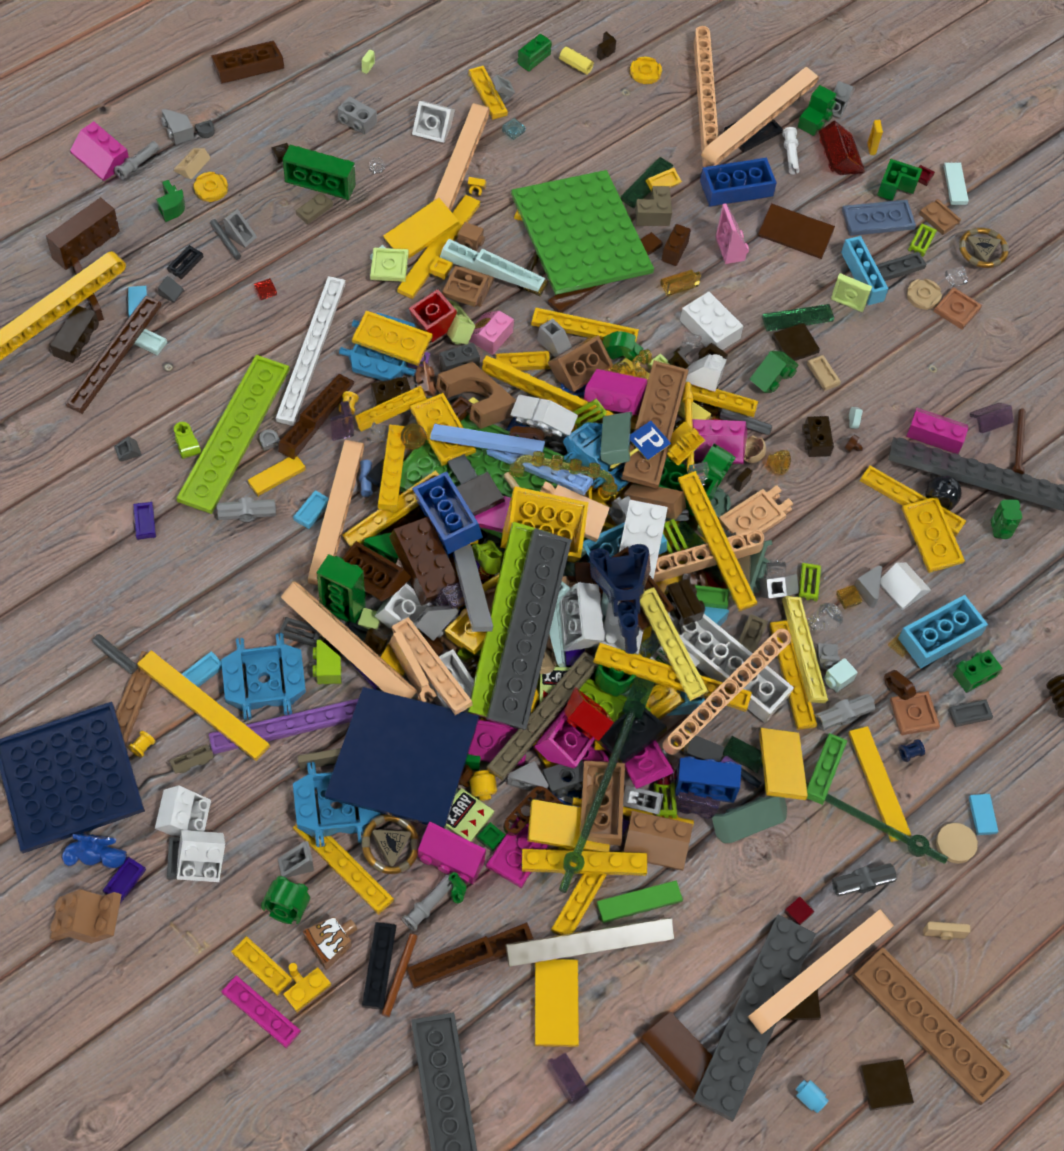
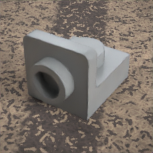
M499 75L493 78L495 89L503 103H505L515 94L511 82Z
M818 643L817 660L820 668L828 670L840 662L837 644Z

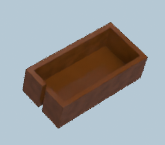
M100 197L46 235L52 259L67 270L72 266L71 258L78 257L80 261L110 238L116 236L120 230L118 221H116L115 209Z
M429 517L395 528L392 531L389 539L403 568L411 576L409 581L421 606L433 602L439 597L441 599L456 593L461 586L459 579Z

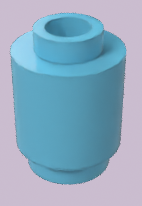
M803 1080L795 1089L798 1092L796 1097L811 1111L814 1110L816 1113L829 1101L825 1097L826 1094L811 1080L808 1082Z

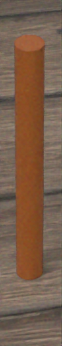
M409 934L382 1011V1015L385 1017H390L418 937L415 934Z

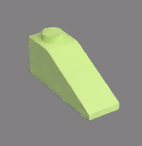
M448 300L457 310V314L446 334L451 339V342L455 344H468L475 329V324L456 301Z

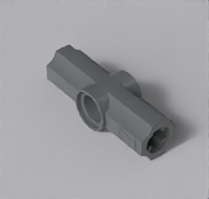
M889 863L874 868L861 867L854 870L851 874L835 877L831 881L833 891L839 897L858 891L859 893L872 891L877 886L896 882L897 877L894 866Z

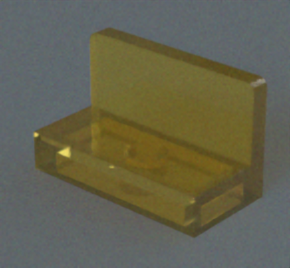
M691 269L663 278L660 284L667 296L699 287L701 273L700 271L694 273Z

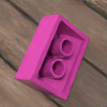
M94 121L80 130L70 150L72 155L103 181L115 174V166H120L126 158H129L127 149Z
M596 369L586 386L584 400L590 402L597 398L604 409L622 413L632 412V415H639L648 379Z
M916 407L906 437L959 454L965 441L968 425Z
M692 419L693 428L705 439L694 451V462H702L715 443L736 457L732 464H744L747 441L746 421Z
M564 708L545 730L534 747L548 761L576 768L595 738L589 739L582 733L583 729L579 726L575 728L566 721L568 718L564 713Z
M429 822L418 848V858H420L421 862L426 865L433 864L437 866L444 874L456 872L465 884L468 882L474 884L485 864V848Z

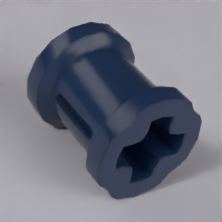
M915 739L911 744L900 745L899 753L904 762H909L913 757L924 756L925 748L921 740Z

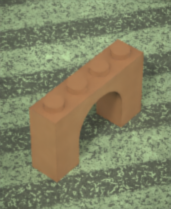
M473 361L438 374L436 389L440 393H444L446 398L463 392H476L487 398L471 406L469 419L480 429L513 417L510 414L516 399Z

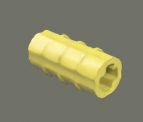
M569 47L563 48L560 53L559 59L572 66V68L586 75L591 72L594 62L581 55V53H577Z

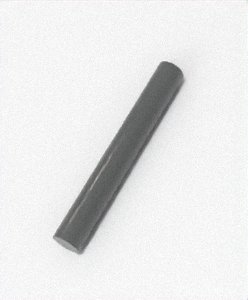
M211 220L210 224L236 260L240 259L241 254L217 220Z

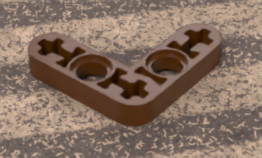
M538 786L506 818L503 829L510 836H515L522 831L529 823L530 816L523 815L521 808L523 806L530 807L531 801L535 800L537 794H544L543 799H539V801L563 803L548 789ZM517 817H519L521 820L517 823L516 828L511 830L509 828L510 823H514Z

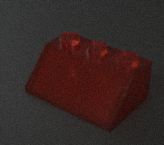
M835 120L818 131L820 143L825 149L824 155L829 161L828 167L832 172L835 171L840 176L865 172L852 133Z

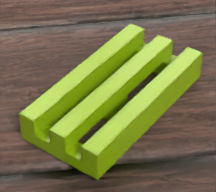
M921 223L908 251L914 250V253L919 252L924 257L937 230ZM925 229L926 231L923 237L921 238L918 246H915V243L919 238L922 230ZM929 231L932 232L924 249H922L921 246L924 243Z
M597 398L573 411V413L578 415L593 405L597 406L576 419L577 429L587 422L593 423L606 415V410ZM597 411H601L600 413L594 415L582 423L580 422L583 419L589 417L590 415L596 413Z
M672 519L670 522H666L664 529L667 530L677 552L681 550L670 529L672 525L684 549H688L675 520ZM667 540V549L672 554L673 551Z
M802 563L798 597H801V599H813V601L817 602L821 573L820 565ZM806 568H809V569H808V580H807V591H806V593H805V592H804L805 572H806ZM813 569H816L814 594H811Z
M654 782V791L659 793V787H662L663 810L660 808V813L656 814V816L660 817L661 815L664 818L672 816V818L676 819L677 807L674 783L660 785ZM666 788H670L672 810H668Z

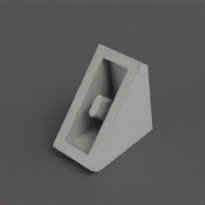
M237 208L224 218L225 233L245 248L257 238Z
M877 566L857 578L854 585L855 590L871 608H874L878 601L882 566Z
M535 761L508 775L507 785L532 791L538 786L548 789V783Z
M626 785L623 806L659 814L663 794L641 788L636 789Z
M308 841L301 843L278 858L281 876L285 878L314 871Z

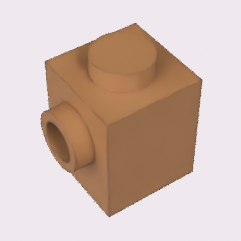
M464 222L458 232L457 243L477 251L479 246H483L485 236H483L484 229Z

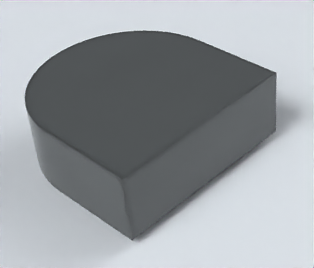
M211 120L195 124V129L200 137L210 138L214 135L215 130Z

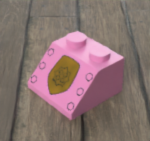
M501 311L484 313L475 323V329L469 341L493 355L513 333L514 319Z

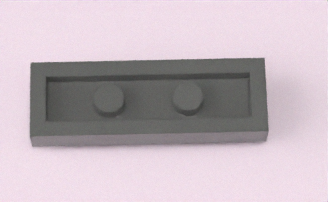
M916 252L877 264L876 266L884 281L925 269L927 264L920 253Z

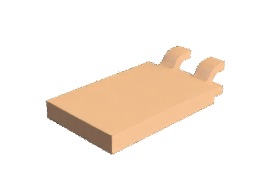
M545 481L540 492L589 502L584 537L596 542L604 525L609 507L560 485L554 488L552 484Z
M776 485L768 492L762 489L720 516L719 522L726 530L729 529L731 534L736 532L737 535L751 530H759L765 533L786 519V514L792 511L791 506H793V503L789 498L780 505L775 502V500L780 498L779 493L782 491Z
M401 631L394 633L389 641V645L410 683L417 690V700L426 702L427 698L429 702H432L437 694L430 688L428 679Z

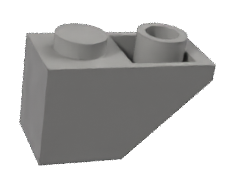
M838 81L834 90L837 94L835 98L836 105L832 110L834 116L842 117L855 87Z
M162 109L163 117L160 118L162 125L167 127L168 137L173 139L175 145L195 139L193 127L187 115Z
M553 318L539 327L537 341L555 358L572 348L565 330Z
M797 574L759 578L761 597L763 598L784 597L799 593Z
M455 604L428 606L414 621L415 626L434 641L436 637L440 638L445 633V627L459 616L458 606Z

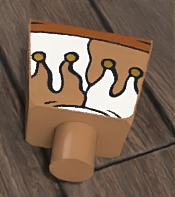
M332 917L305 929L303 935L325 970H327L352 947L349 935L358 929L351 919L340 925L338 920Z

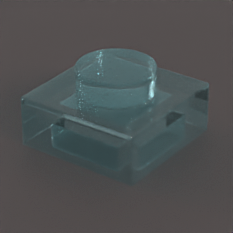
M515 118L502 126V131L513 140L522 135L526 130V127Z
M655 633L641 644L639 653L643 657L649 654L653 655L659 649V641Z

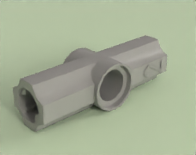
M244 497L239 499L238 502L218 503V519H239L243 522H251L258 517L276 516L275 499L254 500L250 497Z
M865 694L850 701L848 699L839 701L832 708L817 713L815 718L818 728L824 731L839 724H850L859 716L874 711L876 707L872 696Z

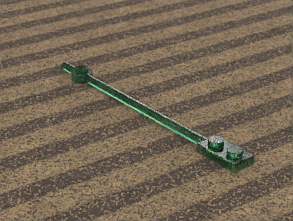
M639 677L634 679L622 712L627 713L626 719L574 851L567 853L564 857L563 868L566 872L559 887L560 892L567 893L573 875L580 873L584 867L585 861L581 854L634 718L641 719L655 682ZM574 862L577 866L572 867L569 863Z
M731 736L724 748L723 755L758 773L760 768H763L761 750ZM827 793L826 802L907 844L908 851L913 856L922 857L926 854L943 864L946 863L948 856L931 848L928 839L923 835L910 837ZM916 842L922 843L923 846H918Z

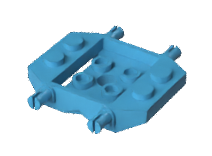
M376 313L386 318L415 327V323H411L385 314ZM353 320L352 327L357 328L360 321ZM355 344L353 350L343 347L339 350V354L349 357L352 372L382 381L403 377L404 374L414 377L416 374V369L407 367L408 362Z
M587 422L563 440V444L568 451V454L564 456V460L569 463L575 459L595 478L592 484L593 488L603 485L618 492L630 483V481L621 479L626 462L611 472L608 471L611 469V465L601 460L603 424Z
M279 633L275 635L276 646L245 649L244 639L240 638V645L239 638H237V650L221 659L225 701L243 711L244 720H247V713L248 719H252L251 710L259 709L266 705L283 706L284 715H288L287 708L289 715H291V705L306 693L301 649L284 644L283 633H280L281 640H279ZM279 659H282L286 693H283ZM242 664L246 665L249 698H246L245 696ZM261 676H268L270 678L266 683L259 681Z
M312 762V769L311 763H307L308 775L293 783L297 828L315 838L316 847H320V842L321 847L325 846V836H331L339 832L357 833L358 842L361 843V835L363 836L366 826L372 819L378 817L380 813L358 807L359 820H356L354 806L341 803L342 806L339 809L332 808L331 804L336 801L325 799V793L333 772L317 774L315 762ZM314 789H317V797H318V805H319V814H320V823H321V824H318L317 808H316V800H315V791H314Z

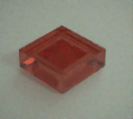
M271 278L254 283V288L260 300L277 295Z

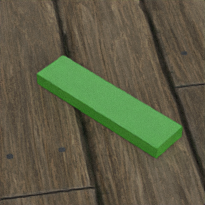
M831 733L828 734L807 787V799L823 805L848 740Z
M676 880L597 901V907L602 923L677 904L682 902L683 898Z

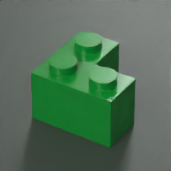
M819 85L811 95L809 106L801 114L797 128L812 136H815L818 131L821 132L826 121L829 122L833 116L832 110L836 105L835 98L837 94Z
M890 159L877 196L893 201L897 189L914 194L922 169Z
M770 351L749 380L765 393H772L780 386L779 382L782 379L792 378L796 374V368L799 364L784 352Z

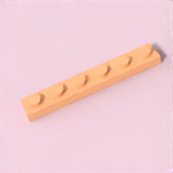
M408 617L393 625L392 631L394 633L401 631L424 674L452 712L457 715L473 706L472 700Z

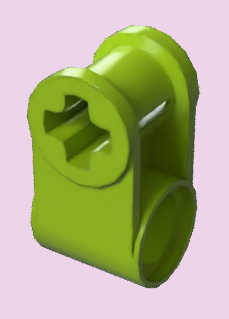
M178 422L174 426V433L182 459L201 454L199 443L190 425L186 422Z
M490 540L485 544H473L472 550L475 560L488 574L499 573L502 552L496 547L495 543Z

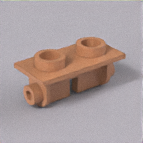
M423 361L424 367L418 366L416 368V381L419 384L417 387L422 386L425 395L434 397L436 396L435 392H437L436 384L433 381L435 373L433 368Z

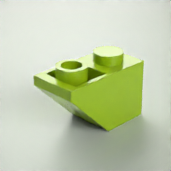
M317 640V647H313V659H317V665H313V677H317L318 684H342L341 657L323 641Z

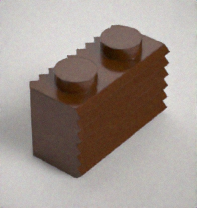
M675 224L663 248L661 257L663 262L673 266L678 265L689 242L690 228Z

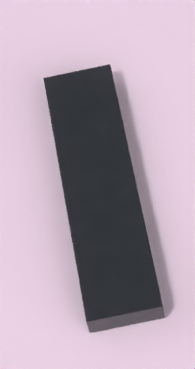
M375 922L362 1001L363 1008L384 1009L397 928L395 924Z

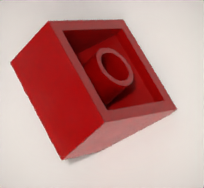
M438 289L408 308L418 327L423 331L432 333L431 342H434L448 332L457 314V310Z
M576 687L573 689L564 711L568 718L566 721L575 728L579 726L583 729L582 733L589 739L594 737L599 741L614 722L606 709Z

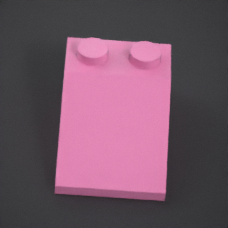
M723 204L715 238L724 262L729 264L745 261L749 248L748 244L744 242L743 231L739 229L727 204Z

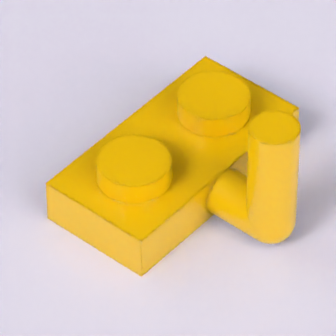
M291 963L289 965V972L296 984L287 990L283 996L297 1013L328 989L331 983L318 967L303 978L298 972L297 964Z

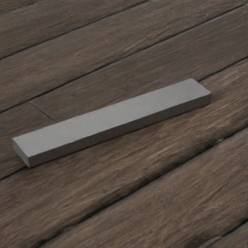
M466 545L452 552L472 632L492 631L493 623L472 546Z

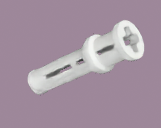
M787 127L783 130L782 135L785 138L784 148L787 150L789 173L794 175L795 169L796 173L800 171L797 156L799 144L796 139L797 129Z

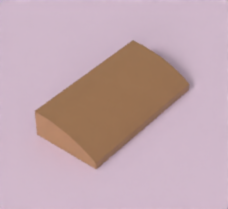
M584 761L580 838L602 844L621 846L625 763Z

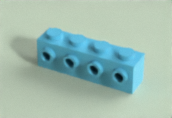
M862 237L845 239L841 254L854 279L872 286L867 304L872 305L884 302L889 288Z

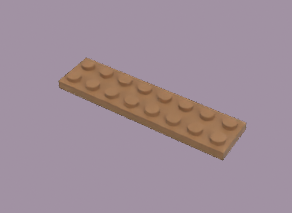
M653 361L634 432L649 421H652L669 441L671 440L688 369ZM632 443L629 452L636 448ZM669 446L648 461L639 451L630 456V461L625 463L621 479L658 489Z
M884 947L853 975V978L980 1105L1011 1075Z

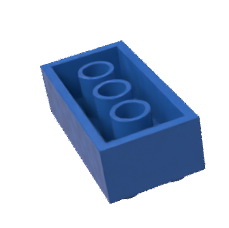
M767 157L703 167L700 178L709 207L773 197L777 184Z
M447 471L412 488L420 508L425 516L429 517L440 542L448 554L483 537L479 523Z

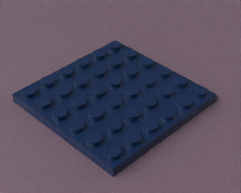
M113 702L0 739V773L20 851L23 854L70 838L73 834H81L145 812Z

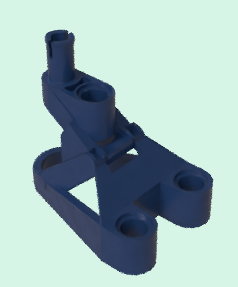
M635 544L629 547V556L610 558L609 552L605 549L592 550L589 553L591 576L607 595L609 603L612 604L614 617H618L620 632L625 640V652L628 654L636 653L638 651L636 637L639 635L638 614H640V599L644 594L645 585L651 570L649 549L644 544ZM631 587H633V589L622 590L623 588H631Z

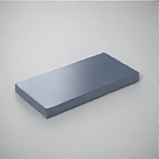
M908 200L846 205L842 207L850 236L915 230L916 228Z

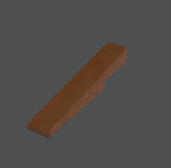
M338 374L300 414L299 421L279 441L278 452L294 460L341 402L343 393L352 388L354 381Z
M526 922L489 938L485 936L407 968L413 988L416 989L506 957L505 944L533 940L534 938Z

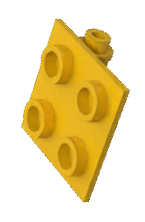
M683 422L672 433L671 445H669L667 456L679 466L705 439L699 435L695 428H691L686 422Z

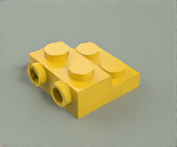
M465 608L453 622L448 624L445 633L447 639L461 649L464 647L475 655L483 646L486 631L472 632L468 612Z

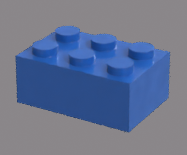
M690 756L680 757L675 779V796L734 803L740 790L742 765L731 761L722 763L716 762L713 759L697 760Z

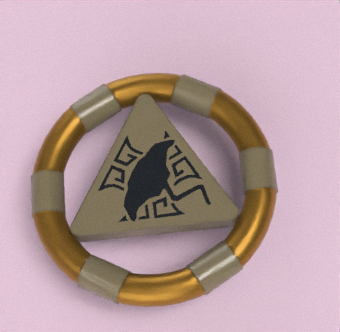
M988 228L970 229L962 235L959 242V250L962 256L969 263L981 268L999 266L1007 259L1009 254L1008 244L1003 236ZM976 234H986V235H988V236H990V237H992V238L973 237V236L976 235ZM966 241H968L971 247L974 249L975 257L971 256L966 249ZM1001 244V256L996 260L987 262L997 246Z
M383 814L369 822L363 832L362 850L366 860L373 868L385 874H399L409 869L416 861L419 837L415 828L408 820ZM392 821L407 831L373 829L384 822ZM371 834L389 866H385L374 858L370 850ZM409 837H411V853L409 858L403 863L394 866Z

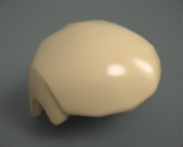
M752 435L746 441L744 461L748 463L759 462L765 456L766 445L762 437L757 438Z

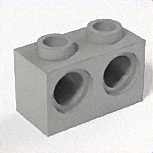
M349 96L338 107V120L366 135L377 123V111Z

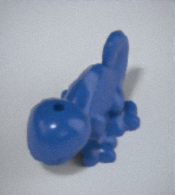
M88 833L73 834L72 838L78 841L69 844L62 854V860L67 866L76 864L78 859H80L85 865H95L102 861L103 865L107 868L120 867L127 857L126 851L107 847L116 843V838Z

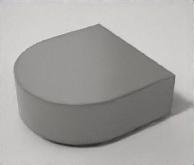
M265 430L260 434V444L264 451L279 446L280 439L275 431Z

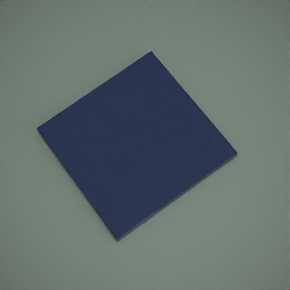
M363 687L327 787L325 799L425 825L432 822L445 829L479 722V716L466 712H460L455 715L450 708Z

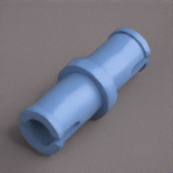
M366 459L360 461L359 482H361L362 496L369 497L373 495L372 482L367 480L366 476L372 470V462Z

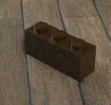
M78 305L74 308L50 345L54 357L73 363L80 356L82 348L89 342L93 331L98 328L99 321L96 312Z

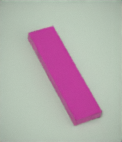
M237 975L221 991L226 998L286 1049L301 1033L298 1027Z

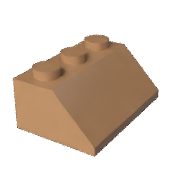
M599 335L584 340L548 362L555 378L572 392L588 384L596 369L609 371L614 368Z
M632 811L623 852L647 853V863L683 871L693 824Z

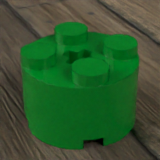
M714 443L698 470L718 478V487L736 457Z
M599 664L595 671L594 681L604 692L618 697L631 689L636 675L624 673V671H618L612 667L608 668Z
M277 876L276 880L271 882L261 903V908L264 912L266 909L270 911L269 916L279 922L292 924L293 921H296V924H298L310 902L309 889L304 884H295L283 876Z

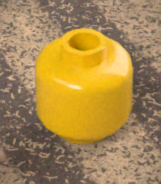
M488 770L474 772V776L469 780L471 795L479 797L480 801L491 800V795L497 793L495 775Z

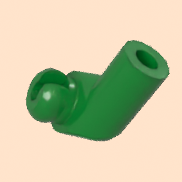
M453 872L448 878L453 884L451 898L454 903L459 904L464 900L467 887L458 873Z

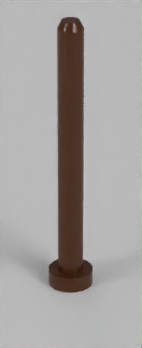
M1024 408L1018 411L1015 466L1012 467V470L1019 474L1025 473V469L1022 467L1026 416Z

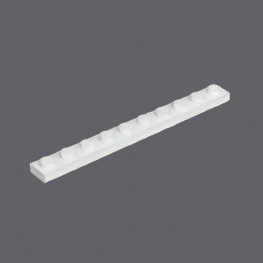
M330 276L327 278L277 413L276 422L295 425L345 287V280Z

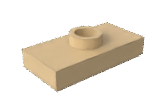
M824 355L808 360L807 366L824 391L840 385V379Z
M928 922L923 928V936L941 937L942 940H951L953 938L965 939L970 933L969 924Z

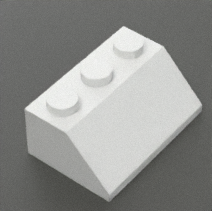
M578 582L570 587V590L560 600L559 610L563 651L595 647L599 642L605 641L599 585Z

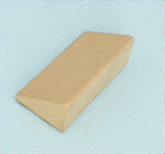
M193 148L174 168V171L188 179H192L210 160V156L205 148Z

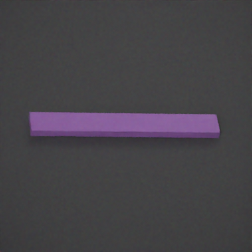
M358 699L251 723L246 726L266 742L351 722ZM219 731L209 733L213 754L239 748Z

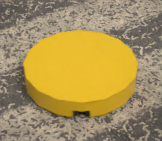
M639 57L630 66L631 77L641 84H653L660 79L662 74L661 64H658L651 57Z
M206 172L199 175L193 184L195 195L206 202L218 201L224 198L228 192L226 178L221 174H215V172Z

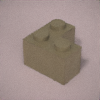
M653 186L651 199H637L635 208L636 226H670L672 216L670 186Z

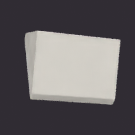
M896 563L880 581V587L901 610H904L931 591L907 563Z

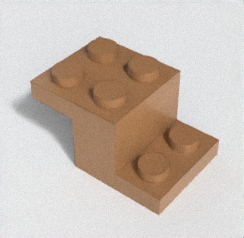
M455 266L442 294L446 298L476 307V305L481 307L494 281V277L462 266Z
M79 889L59 897L55 904L56 913L51 924L52 933L50 939L59 941L70 937L92 944L114 936L122 894L113 892L101 896Z

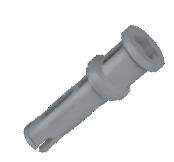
M152 141L133 157L126 158L120 166H115L114 171L121 180H125L127 175L137 171L141 163L159 151L158 144Z
M445 875L421 902L414 904V908L407 916L404 915L402 917L403 923L409 929L416 931L421 921L430 916V910L452 888L453 884L448 879L449 875Z

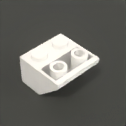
M179 785L163 790L155 829L178 837L181 835V830L204 832L211 800Z
M181 830L178 848L177 879L219 882L225 849L224 834Z

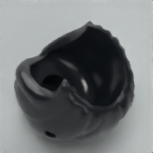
M940 476L931 480L925 497L947 498L949 500L947 510L951 511L959 503L962 490L955 478Z

